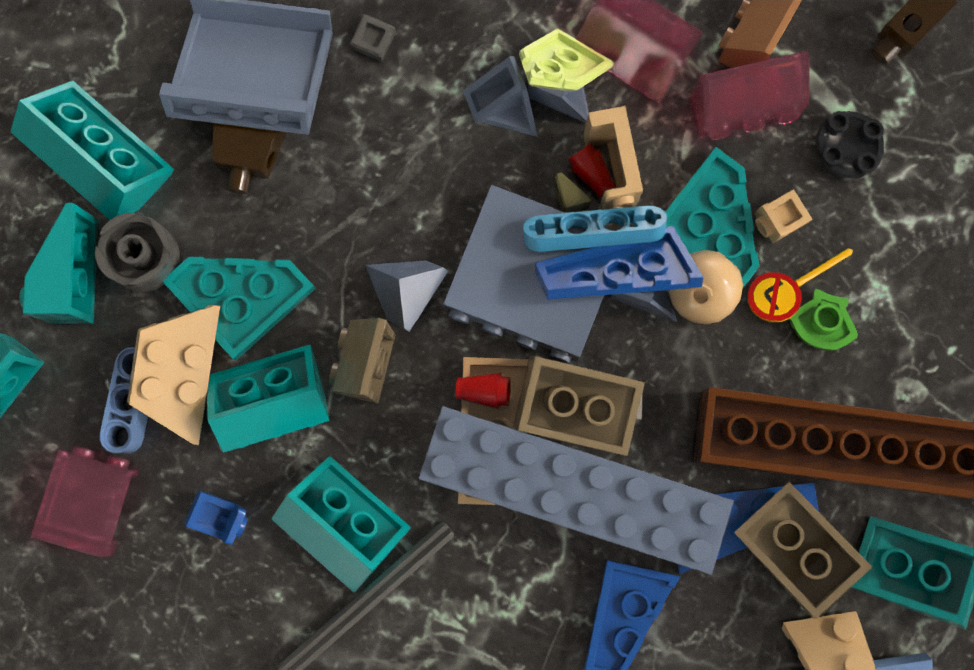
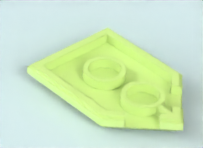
M559 29L548 33L522 48L519 52L529 84L532 87L570 92L579 90L612 68L614 64L610 59Z

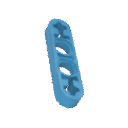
M656 206L537 215L527 219L524 223L523 239L525 246L535 252L654 242L663 238L666 233L667 215L665 211ZM616 223L623 228L617 231H610L604 228V226ZM577 226L584 228L586 231L581 234H572L567 230ZM543 232V235H537V233Z

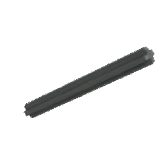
M444 521L440 522L277 666V669H305L454 537L453 530Z

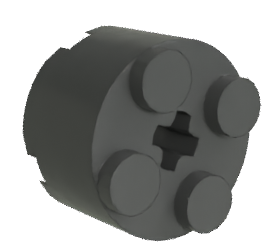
M125 213L107 222L99 234L101 237L98 247L96 246L95 248L96 261L101 271L111 280L135 292H149L161 288L165 285L162 281L181 264L180 251L174 236L154 219L144 215H137L136 213ZM139 248H142V250L140 251V256L138 257L137 250Z

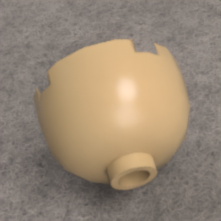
M703 250L691 253L692 259L704 277L702 287L669 290L672 305L682 317L690 322L704 325L719 322L730 315L740 302L743 289L740 270L720 252Z

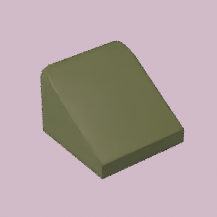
M562 172L556 174L553 185L561 211L570 213L589 209L592 202L591 199Z

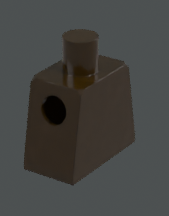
M909 0L877 35L881 41L871 50L873 56L884 65H887L896 55L903 59L958 2L956 0Z
M213 123L212 160L220 171L229 173L226 190L237 194H247L250 177L268 179L287 132Z

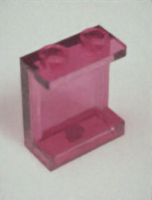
M73 446L72 451L58 450L31 537L98 557L114 555L118 541L112 540L130 480L131 478H137L139 470L129 468V460L108 455L107 461L94 458L96 451L79 446Z

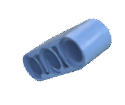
M135 347L122 350L115 360L100 430L102 446L112 453L131 454L141 447L144 440L148 416L134 407L127 411L123 405V400L129 391L132 372L131 363L134 359ZM124 427L128 432V440L120 447L116 442V434Z

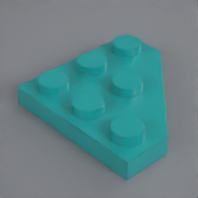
M715 147L665 211L667 215L666 227L674 226L690 254L709 250L725 255L740 270L744 288L760 267L758 252L755 251L753 238L754 226L751 206L748 203L745 186L747 182L745 168Z
M188 257L162 281L190 313L211 304L220 306L215 340L233 360H238L316 289L290 260L263 261L243 258L205 259L204 257Z

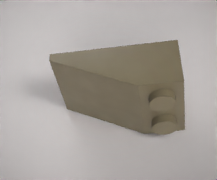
M380 318L350 320L348 329H342L338 341V349L342 350L339 364L333 363L329 376V384L333 385L332 391L334 393L376 404L379 403L396 336L387 320Z
M529 356L513 427L519 431L628 456L645 382L537 356Z
M790 482L734 532L782 587L814 619H817L872 568Z

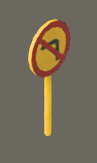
M852 249L844 250L796 281L779 272H768L758 276L751 283L747 292L751 311L760 319L768 322H783L792 318L798 312L802 302V294L799 287L853 253Z

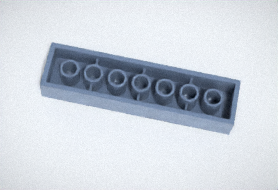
M442 406L419 476L421 480L710 575L713 573L734 502L709 492Z

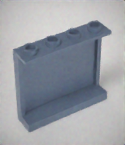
M190 0L193 16L172 84L162 83L159 93L166 117L309 135L333 35L330 11L249 0Z
M491 185L443 305L445 310L450 311L448 317L464 324H468L470 320L483 324L482 330L497 337H502L503 333L517 337L515 343L531 350H536L537 346L551 351L550 357L564 363H570L571 359L579 360L604 295L547 299L535 273V263L589 248L545 252L530 250L525 246L523 239V226L526 220L537 215L564 212ZM575 226L567 231L572 234H581L586 230ZM538 232L537 235H543V232Z

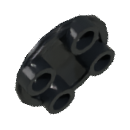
M836 111L832 113L820 125L816 135V152L821 163L831 173L842 178L858 179L872 173L880 164L884 154L883 125L878 120L870 119L858 112Z

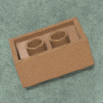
M744 0L735 15L736 18L740 19L739 24L735 30L728 27L718 45L724 49L718 61L755 80L771 56L802 0Z

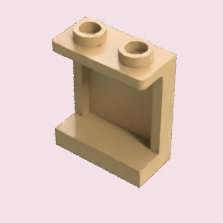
M622 106L589 112L583 134L585 145L587 146L590 143L593 146L607 144L613 178L616 184V189L604 192L599 210L635 207L643 192L626 107Z

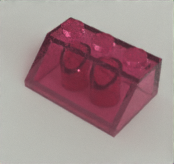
M596 0L575 39L610 59L614 64L608 71L659 103L696 50L703 32L654 0Z
M808 51L701 75L689 98L699 139L710 136L711 140H718L731 135V131L744 128L745 132H753L765 127V123L778 120L779 124H787L798 120L802 112L809 105L810 57Z

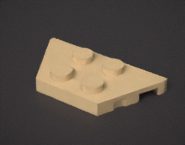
M212 304L205 306L203 309L188 314H181L169 318L167 321L158 324L154 323L138 329L127 398L129 405L194 445H199L220 311V306Z

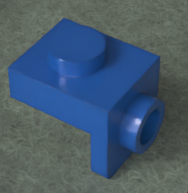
M198 489L184 525L217 537L224 543L232 545L235 537L239 538L246 527V510L237 503Z

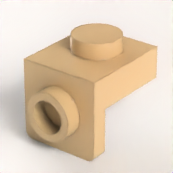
M794 189L773 202L762 205L754 213L757 218L755 223L758 230L765 238L769 237L772 243L777 242L813 220Z

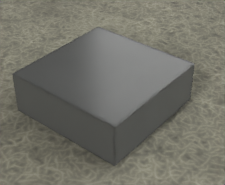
M363 14L349 44L350 48L383 62L396 34V28Z

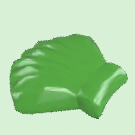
M815 289L812 300L801 306L798 312L790 318V324L796 331L797 336L805 344L816 349H823L825 351L838 350L857 339L858 336L857 330L846 310L849 299L833 296L819 289Z

